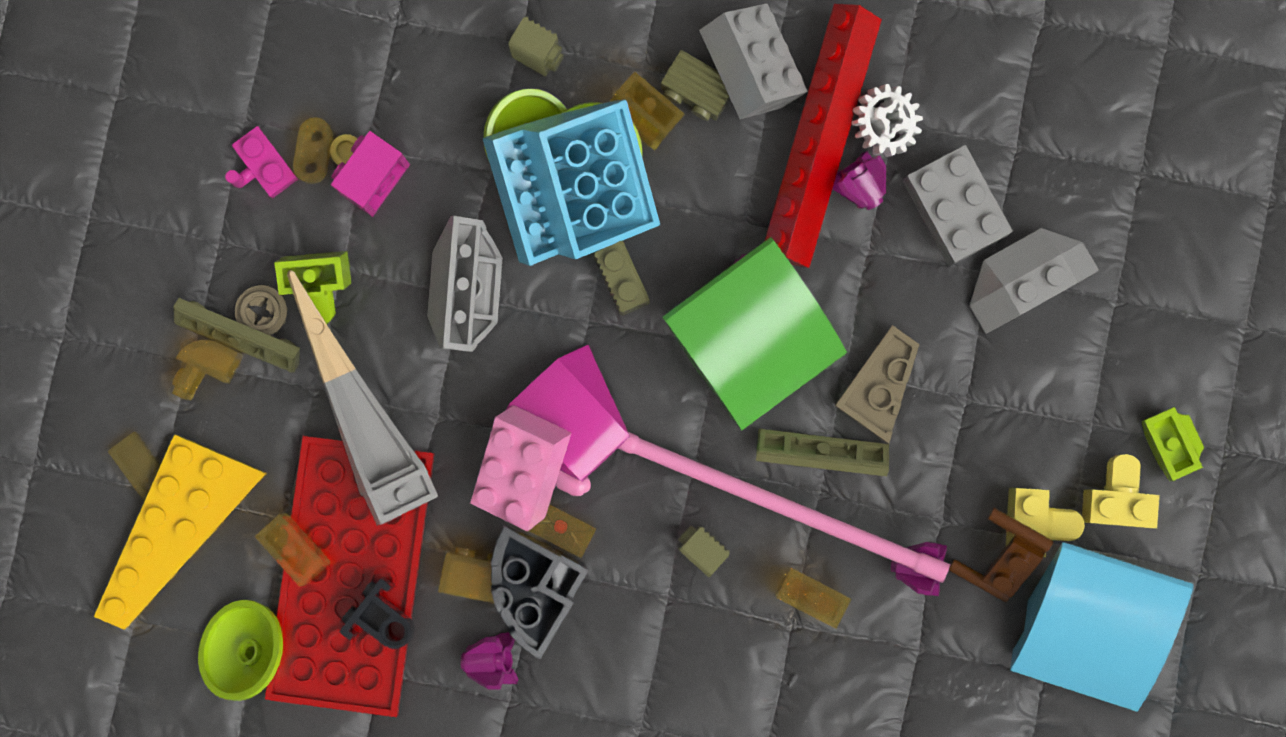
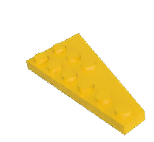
M174 434L94 617L123 630L127 629L267 473Z

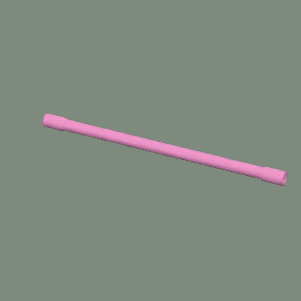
M628 432L630 437L618 448L910 567L915 572L941 583L944 582L950 564L924 553L912 551L645 441L633 433Z

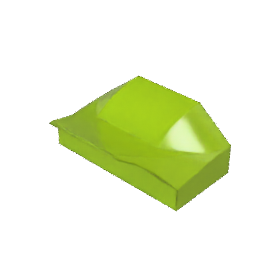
M1172 407L1141 421L1145 438L1160 469L1169 481L1177 480L1203 468L1199 458L1204 446L1189 415L1179 414L1175 407Z

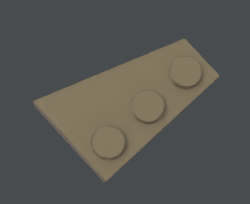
M892 325L834 406L882 441L889 444L919 344Z

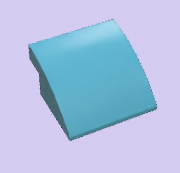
M625 99L557 114L482 138L520 263L531 266L558 254L576 260L660 225L628 103Z
M1062 542L1028 600L1024 632L1013 649L1010 671L1138 711L1155 684L1173 646L1193 591V584Z

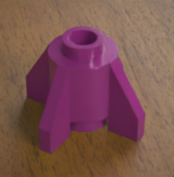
M868 151L862 152L855 162L845 167L842 171L837 172L833 190L853 202L859 209L866 208V210H871L879 206L883 202L882 197L886 193V165L881 156L871 157Z
M930 542L905 547L941 561L944 560L947 552V545ZM892 560L891 572L896 573V580L902 581L918 594L939 596V581L917 573L912 568Z
M500 633L494 637H485L473 645H468L465 652L461 655L462 670L468 678L488 690L501 689L502 684H517L518 677L512 668L513 659L511 653L515 639L510 633Z

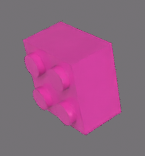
M369 131L365 137L361 135L355 141L351 148L353 154L347 163L341 162L337 166L331 177L334 180L331 186L341 196L373 217L410 164L401 152Z

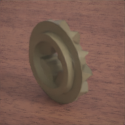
M265 285L253 286L239 296L235 305V318L238 323L271 336L278 333L279 329L286 323L288 307L284 297L279 295L278 291ZM263 303H266V309L270 314L274 315L273 318L262 317L260 321L256 320L258 314L249 308L250 305L261 307Z

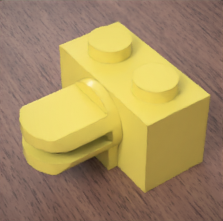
M1123 454L1109 459L1104 490H1084L1082 508L1084 523L1157 529L1159 495L1139 493L1141 465L1137 458L1132 455Z
M1009 488L1008 516L1051 540L1074 541L1082 535L1085 525L1081 514L1072 509L1050 508V490ZM1006 530V546H1007V544L1011 541V539L1015 536V534H1013V533H1011V532H1009V531H1007V530Z

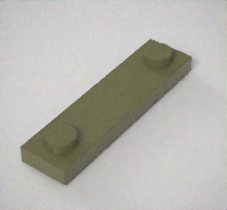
M178 298L173 306L174 323L286 371L295 373L299 365L300 348L296 347L291 341L277 339L205 309L204 306L195 301L188 302Z
M759 429L756 461L887 477L889 471V444Z

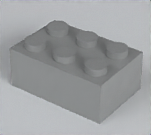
M767 3L724 12L699 30L739 119L781 109L808 92L789 52L788 45L784 41L775 17Z
M966 145L907 175L903 180L905 188L948 267L1013 232Z

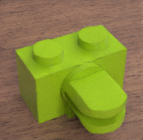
M348 251L285 256L274 262L279 295L293 294L287 276L288 271H293L325 323L328 324L336 314L333 290H344L351 284Z

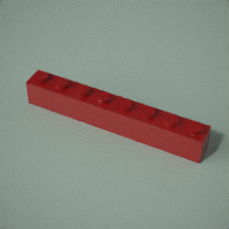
M833 5L765 237V241L770 237L775 241L793 266L810 268L854 117L853 108L857 106L882 19L861 5Z

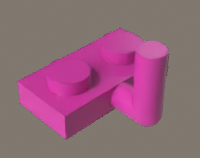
M258 126L232 144V147L247 165V168L240 173L235 170H229L226 173V180L234 187L242 188L256 178L273 199L298 180Z

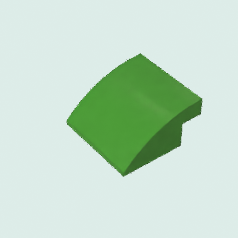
M771 237L662 317L698 374L716 394L727 413L741 430L745 429L847 353L819 304Z

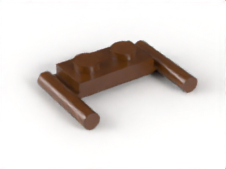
M993 507L987 519L1015 534V536L984 575L956 559L951 561L949 571L1006 603L1043 560L1044 554L1050 550L1053 540Z

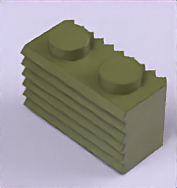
M524 17L508 43L512 58L545 77L550 70L553 72L557 70L564 56L561 54L562 47L559 46L557 34H552L551 30L546 31L545 27L540 28L539 23L534 24V21H529L528 17Z
M680 50L661 82V89L665 91L663 95L668 100L678 105L683 101L693 107L691 112L705 121H708L709 118L717 121L730 99L718 71L683 50Z
M623 240L595 252L594 260L597 262V267L605 280V285L608 286L611 297H613V302L616 303V309H619V315L624 316L650 304V299Z
M690 525L678 538V541L682 543L678 550L708 577L730 555L727 548L724 549V545L719 544L718 540H714V536L709 535L708 531H704L703 526H698L695 529Z

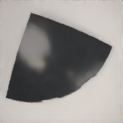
M503 525L497 537L491 559V591L497 612L500 613L508 627L510 635L525 650L541 659L573 605L574 601L572 598L589 570L586 564L568 554Z

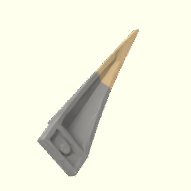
M291 270L288 271L287 276L360 495L364 496L376 525L386 523L439 497L424 464L406 442L361 378L296 274Z

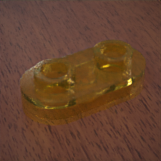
M320 118L307 119L302 123L298 132L293 170L301 181L308 184L320 182L328 171L333 131L328 123ZM315 131L322 132V138L319 141L312 140V134ZM309 163L317 164L315 172L307 173L306 167Z

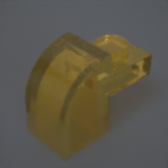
M199 340L188 344L176 356L177 359L187 363L185 369H179L172 383L175 388L172 394L191 401L205 373L221 382L230 384L244 354L212 340Z

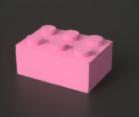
M514 405L496 416L470 504L528 532L546 516L571 432Z

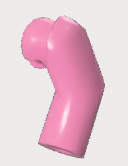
M560 471L556 486L572 496H582L583 493H587L590 490L591 482L588 477L581 482Z

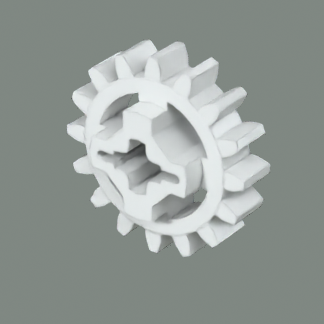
M889 84L880 86L879 89L877 87L868 90V95L859 97L858 100L862 106L853 108V112L859 115V119L852 121V125L859 126L860 128L855 137H864L865 141L862 147L866 149L873 146V155H879L884 152L885 157L895 155V153H904L907 151L906 146H912L916 143L912 135L920 134L922 131L916 126V122L923 120L922 116L915 115L914 112L918 109L919 104L911 105L909 101L912 94L901 95L902 90L900 86L891 89ZM879 100H884V103L880 104L879 107H873ZM895 134H901L896 141L890 142V139L894 138Z

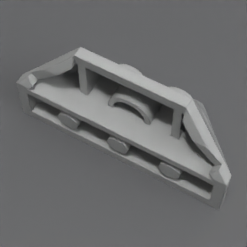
M450 216L432 252L427 317L441 349L473 352L477 344L486 337L498 322L503 258L487 232V227L483 220Z
M1040 228L983 260L969 308L984 334H987L1099 271L1083 242Z

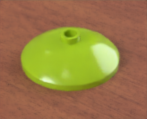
M521 89L511 92L500 99L492 108L485 124L484 138L526 123L561 114L567 109L556 97L542 90Z
M251 600L232 602L224 606L212 617L200 641L198 664L201 677L213 694L226 700L242 701L257 695L270 683L277 672L283 652V635L277 617L265 605Z

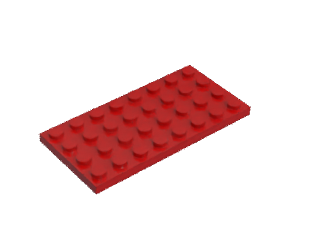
M303 436L277 611V619L283 635V652L277 672L266 687L265 700L397 717L408 644L398 649H390L358 625L353 629L359 633L355 638L348 640L339 632L344 626L340 621L352 606L358 608L365 598L361 593L373 579L378 582L383 577L389 579L395 586L391 591L383 590L381 595L412 620L428 502L386 523L376 525L364 496L360 495L343 441ZM414 451L424 464L431 479L435 453ZM398 622L390 624L388 628L389 635L395 640H401L405 635L403 625Z

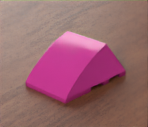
M589 345L555 360L506 408L507 410L514 405L571 432L560 471L581 482L630 437Z

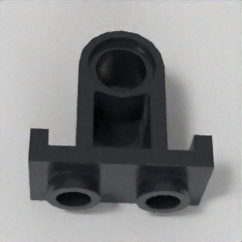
M383 577L378 582L373 579L361 593L365 599L358 608L352 606L340 621L344 626L339 632L348 640H351L359 633L353 629L358 625L384 646L390 649H398L412 640L415 634V626L408 615L381 595L383 590L388 592L395 586L389 579ZM392 622H398L403 625L405 635L401 640H395L389 635L388 628Z

